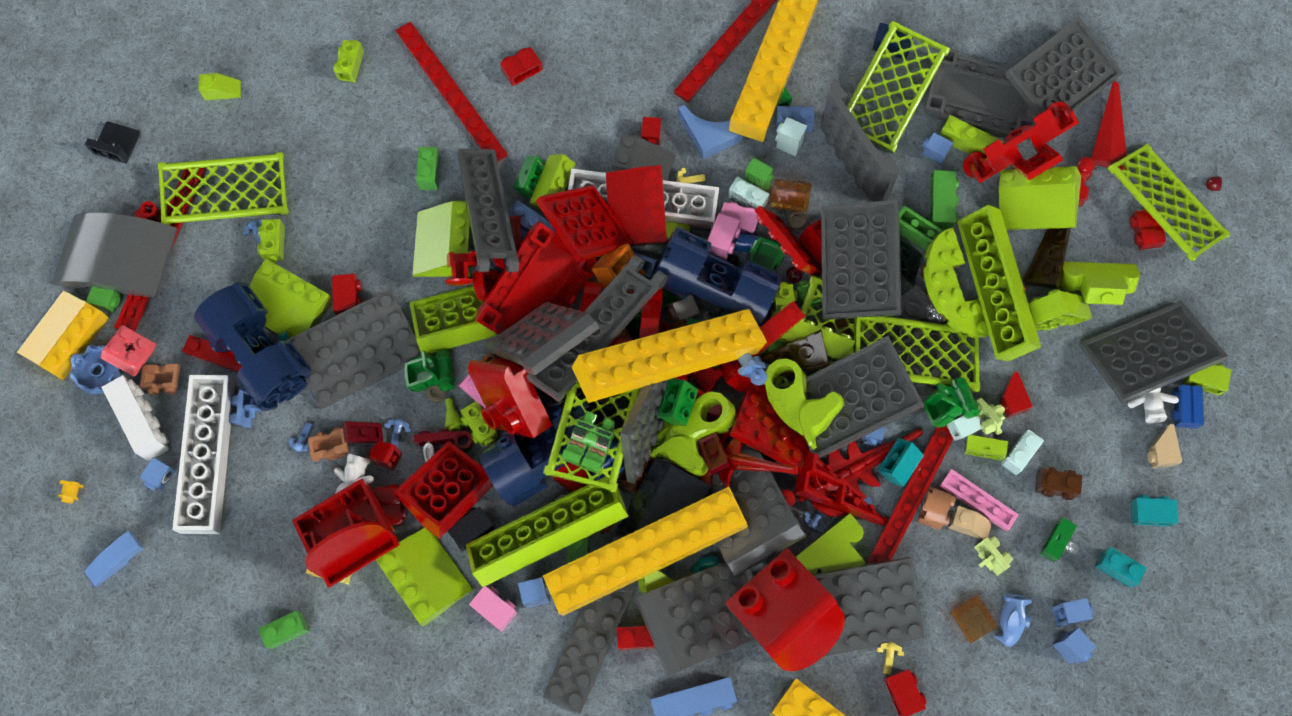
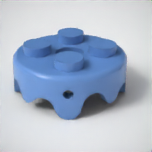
M104 345L87 346L84 352L75 353L71 357L72 368L70 377L77 387L90 394L104 393L101 387L122 375L121 369L100 358L101 352L105 347ZM98 366H101V373L98 375H94V369Z

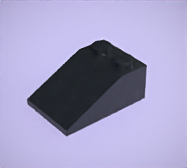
M900 236L902 296L914 287L922 254Z

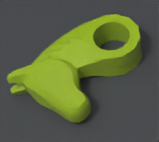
M787 358L776 360L766 370L767 380L765 387L768 399L779 417L791 429L804 436L812 449H816L815 438L827 429L832 420L844 406V399L839 393L832 391L823 398L807 400L806 375L798 364ZM785 371L794 372L795 380L789 388L779 389L776 387L777 377Z
M708 392L701 395L694 401L687 426L671 425L663 444L651 452V457L655 458L657 456L662 460L667 459L675 466L695 476L705 475L708 467L705 459L700 454L698 440L714 432H717L718 435L727 432L735 422L736 411L734 405L718 392ZM715 405H722L720 417L716 421L707 422L706 417L709 409Z

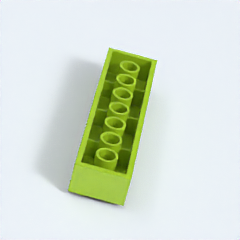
M987 205L958 220L957 223L996 359L1008 362L1041 348V344L1001 209Z
M605 476L597 481L608 484L609 479ZM587 485L466 544L472 574L481 586L484 587L628 517L618 487L616 492H611L603 488Z

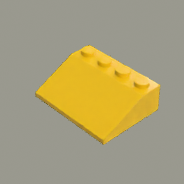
M63 290L17 353L64 381L72 368V355L84 352L110 318L87 302Z

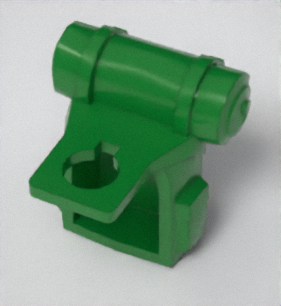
M759 237L750 248L749 253L751 255L748 260L775 273L776 267H780L785 254L780 249L779 244ZM742 261V262L738 265V267H740L743 263H745V261Z
M440 350L435 353V356L422 351V356L413 358L404 364L406 385L412 392H421L437 385L441 391L445 392L455 389V378L452 368L453 360L448 350Z
M962 377L953 380L949 387L941 383L936 384L938 390L929 395L923 402L931 424L939 428L951 423L957 416L962 414L966 419L974 418L980 414L978 403L971 393L970 386L965 378Z

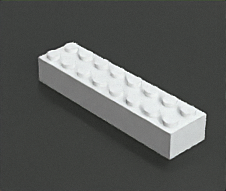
M571 169L568 190L594 185L608 205L606 173ZM663 180L666 222L683 223L690 225L692 228L712 230L715 223L719 187Z
M189 375L172 529L180 534H220L231 429L229 415L233 409L231 396L234 395L235 381L229 375Z

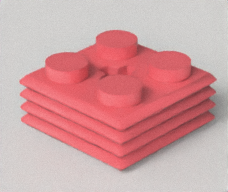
M122 325L104 347L100 358L126 373L136 376L154 352L156 343Z

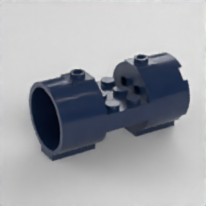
M676 227L661 253L651 279L658 271L663 272L668 276L666 284L662 287L663 289L683 299L691 292L696 297L704 298L715 306H721L719 316L750 309L755 321L760 326L773 302L782 276L749 260H746L740 267L735 266L710 254L711 242Z
M235 282L232 286L225 287L205 299L195 311L194 320L207 336L206 339L214 351H232L236 356L235 360L242 365L237 378L243 392L252 397L260 410H273L278 408V403H282L285 400L290 401L307 386L308 383L305 378L310 376L309 373L312 369L291 341L279 340L276 344L263 328L266 324L267 319L265 315L268 313V310L247 283Z
M583 392L576 395L579 400L586 398ZM585 401L582 404L588 412L595 409L591 402ZM565 402L557 404L547 411L552 426L535 438L525 436L523 439H520L517 434H510L502 437L495 445L479 454L487 476L507 504H512L515 507L548 487L544 478L547 475L543 474L545 465H548ZM581 406L572 407L570 413L574 419H579L585 414ZM596 411L594 414L597 415L594 424L602 422ZM575 425L566 427L565 435L569 439L576 427ZM612 441L610 449L616 446L614 441ZM567 445L561 446L559 453L561 456L564 449H566ZM564 464L556 466L555 471L564 466Z

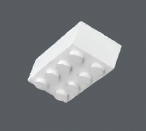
M122 375L101 387L131 447L137 455L150 461L153 457L155 458L170 450L167 445L169 440L164 433L160 432V422L150 413L153 409L147 400L144 401L142 397L144 392L139 384L136 385L132 379L128 380Z

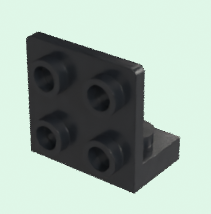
M107 121L99 138L95 140L87 138L84 145L95 155L127 164L141 133L139 130Z

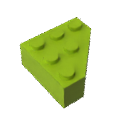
M1059 289L1048 292V295L1045 297L1033 298L1028 303L1036 331L1058 328L1057 324L1059 326L1076 325L1092 319L1089 305L1084 302L1083 296L1063 292Z

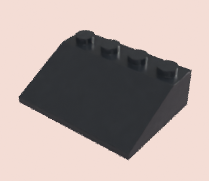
M656 456L627 510L628 517L622 519L619 528L631 534L708 497L713 487Z

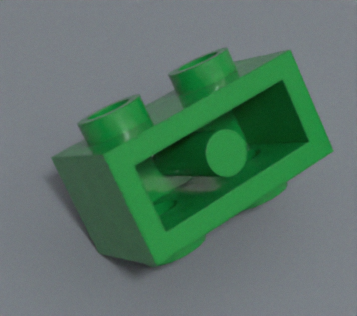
M669 379L657 416L671 425L687 426L698 389L685 380Z

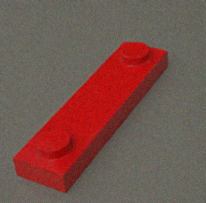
M794 301L760 327L767 343L757 354L751 355L752 357L758 356L806 317Z
M189 335L182 349L184 354L235 372H239L242 367L235 360L236 356L232 351L216 352L210 347L209 341L193 335Z

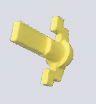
M681 168V171H678L676 182L691 184L706 181L705 174L683 177V174H686V170Z
M894 642L882 643L880 648L877 647L876 651L883 652L886 649L883 674L891 675L894 652L897 651V655L904 656V652H902V647Z

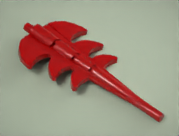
M730 429L719 435L723 448L725 447L726 439L731 433ZM734 438L727 448H724L730 466L719 471V478L727 488L730 486V479L734 470L773 471L796 475L798 467L778 464L740 453L743 442ZM699 444L700 454L704 458L703 452ZM708 470L705 475L699 476L701 481L712 486L714 474H711Z
M918 428L900 439L912 441L923 435V432ZM896 440L864 453L859 450L856 441L847 445L848 459L845 460L838 449L827 455V464L832 467L831 470L838 477H843L863 496L862 499L865 500L867 496L860 490L857 480L860 479L871 487L881 486L871 469L885 459ZM810 450V451L808 452V454H807L805 463L807 462V460L809 459V457H810L811 454H812V453H811V450ZM797 495V499L800 503L807 500L806 498ZM809 500L817 511L826 516L841 517L848 515L845 512Z

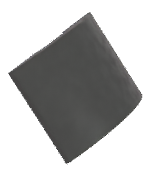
M83 213L75 215L52 284L80 289L96 287L119 291L121 294L156 298L177 228L156 221L121 214Z

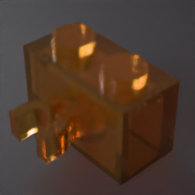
M775 178L770 207L807 212L812 184L800 182L799 180L790 181V179Z

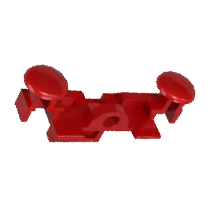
M1064 102L1052 103L1045 111L1033 118L1035 123L1033 126L1025 125L1011 131L1005 137V143L1002 144L1001 140L998 139L983 148L985 154L982 152L969 154L963 162L964 173L968 177L975 178L976 181L982 183L1012 164L1029 181L1063 161L1060 153L1046 143L1079 123L1074 111ZM1029 138L1037 154L1025 161L1016 145Z
M509 216L517 250L521 244L520 216ZM475 251L460 254L449 252L447 254V268H451V279H446V284L463 286L473 282V279L468 278V267H477ZM489 258V262L490 259H493L497 267L502 270L505 269L506 264L503 259Z

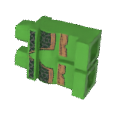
M586 411L582 420L578 419L561 458L566 462L579 467L582 466V468L600 475L614 438L615 422L604 418L601 428L594 425L597 415Z

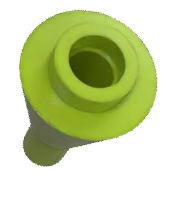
M447 398L445 399L447 408L445 429L453 432L461 431L464 425L456 409H454L453 399Z

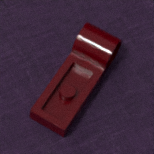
M440 429L436 433L420 431L419 434L413 435L414 443L417 447L424 446L426 443L432 445L446 444L448 441L455 443L463 452H469L474 447V441L470 433L466 431L453 432L449 431V429ZM468 438L469 442L467 445L461 446L459 444L461 439Z

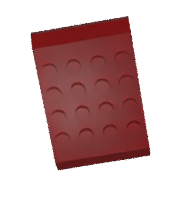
M538 221L531 227L516 250L519 259L518 272H507L505 267L478 309L475 320L499 335L544 302L570 308L588 278L592 279L594 272L591 268L598 260L591 258L576 262L559 235Z

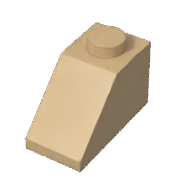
M1174 424L1165 427L1148 449L1147 458L1149 463L1152 464V468L1171 467L1182 463Z
M957 506L953 510L948 528L984 540L989 536L992 522L976 511Z

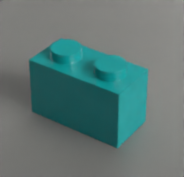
M898 438L879 466L878 471L890 483L904 487L924 455L913 442Z
M1149 495L1137 496L1136 499L1131 501L1132 525L1172 527L1178 524L1177 500L1170 499L1169 496H1158L1157 499L1150 498Z
M1112 547L1102 551L1095 565V568L1130 588L1139 585L1147 569L1144 565Z

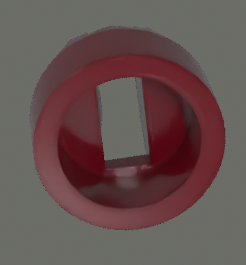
M1220 176L1209 178L1206 182L1207 188L1211 191H1220L1222 178Z
M790 267L786 272V276L791 283H797L802 279V272L796 267Z

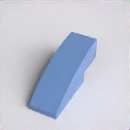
M126 531L101 552L84 572L93 585L97 587L130 563L129 560L144 548L134 533Z

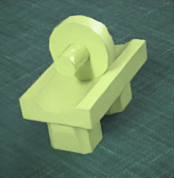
M982 398L976 400L980 410L978 418L979 420H984L980 423L981 430L985 435L991 432H995L997 435L1001 434L1002 430L1000 427L1005 419L1003 415L1005 408L1002 405H988Z
M995 536L987 537L974 546L982 560L978 565L980 568L986 565L990 571L993 570L998 576L1011 567L1009 564L1013 558L1009 553L1004 552L1001 554L997 550L1000 542Z

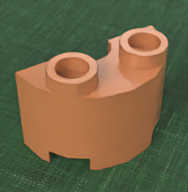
M143 365L140 387L147 389V393L152 395H159L160 391H164L167 394H177L180 365Z
M343 427L332 429L333 431L328 435L326 432L316 433L315 437L308 438L311 461L318 462L324 458H328V461L345 457V453H349L348 443H345Z
M929 486L917 522L941 530L943 525L947 527L951 516L948 515L950 508H953L956 497L952 496L951 493Z

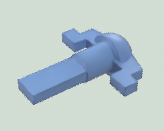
M261 220L250 221L244 227L245 231L243 232L244 236L250 234L249 230L252 229L259 244L258 228L261 225Z
M400 418L389 420L388 424L385 423L384 425L386 428H391V425H395L391 444L397 447L402 427H405V432L411 433L412 430L409 428L410 424Z
M305 424L297 443H295V439L289 438V446L297 452L308 451L309 442H307V445H305V442L313 424Z
M806 511L804 512V521L811 530L818 532L827 530L828 527L825 524L819 525L824 514L816 511L811 520L809 518L811 514Z

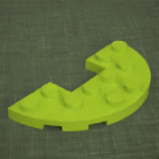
M949 228L937 234L933 242L927 247L925 253L927 261L924 268L926 288L935 309L939 314L945 316L950 327L957 332L962 331L967 334V337L984 338L989 336L978 299L965 302L953 268L964 264L965 261L954 229Z

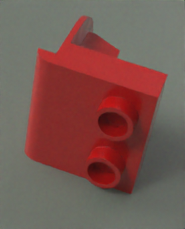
M502 357L488 362L473 359L469 362L468 373L485 405V408L481 410V415L491 429H501L511 435L516 433L535 438L552 426L548 414L535 390L537 386L527 380L529 373L525 371L522 365Z
M363 478L292 520L308 553L305 558L307 569L322 577L328 588L400 546L399 540L371 485Z
M787 548L725 602L727 607L777 665L785 671H799L819 661L836 644L845 624L844 613L838 606L835 598Z

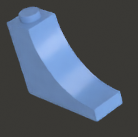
M685 105L678 107V116L703 159L742 141V135L729 131L730 120L726 122H709L695 116Z

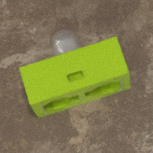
M982 431L981 437L968 435L964 454L1003 461L1007 455L1008 441L993 439L994 432L985 435Z

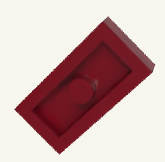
M346 421L342 424L345 443L377 444L378 441L383 442L381 423Z
M717 432L698 440L711 474H715L730 466Z

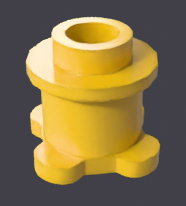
M60 480L59 484L63 486L61 493L57 497L61 498V502L73 504L74 501H78L79 488L83 489L84 485L74 481Z

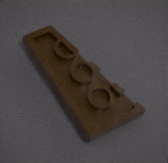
M1071 228L1047 229L1023 279L1026 285L1059 289Z
M821 329L759 356L762 362L767 364L787 358L796 362L803 372L824 369L830 366ZM785 371L781 373L779 376L795 373L791 371Z

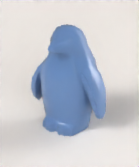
M1005 593V603L1000 614V626L1003 633L995 635V638L1005 646L1012 647L1019 640L1024 628H1029L1031 615H1026L1025 607L1031 604L1032 599L1017 594Z

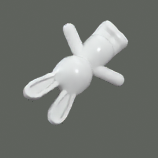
M1158 388L1129 401L1128 407L1134 408L1143 403L1145 422L1159 423L1167 419L1163 401L1176 404L1179 399L1177 396L1160 393L1161 388Z
M348 454L345 472L340 467L334 469V473L343 481L337 487L335 494L361 478L367 483H372L374 481L373 476H364L365 469L371 460Z

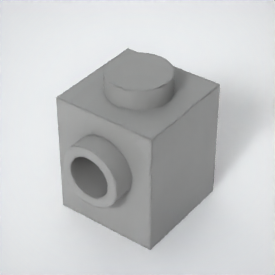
M692 295L666 306L668 317L670 320H673V323L699 313Z

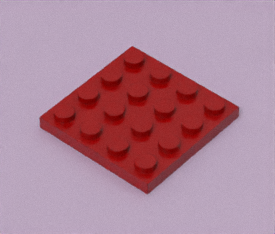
M594 185L539 196L536 200V203L576 262L609 254L624 244H629L630 247L634 244Z
M762 206L754 210L758 215L756 217L758 222L769 229L768 234L773 240L781 243L780 249L785 255L793 258L791 262L798 270L805 271L811 276L822 274V268L780 216Z
M750 383L746 388L730 436L781 464L798 467V473L803 470L809 451V446L804 436L791 429L776 413L768 399L765 383L761 386Z

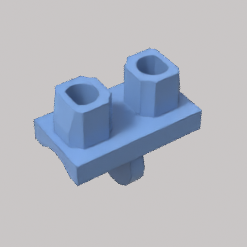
M749 353L744 354L738 359L741 368L738 369L740 375L749 377L751 382L757 386H761L766 382L767 373L765 371L770 364L762 362L759 356L752 357Z
M239 390L238 394L231 396V404L237 407V413L229 415V422L244 428H252V419L255 418V412H261L251 396L245 394L243 390Z

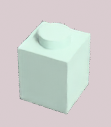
M961 415L947 424L954 441L982 429L978 416L966 419Z

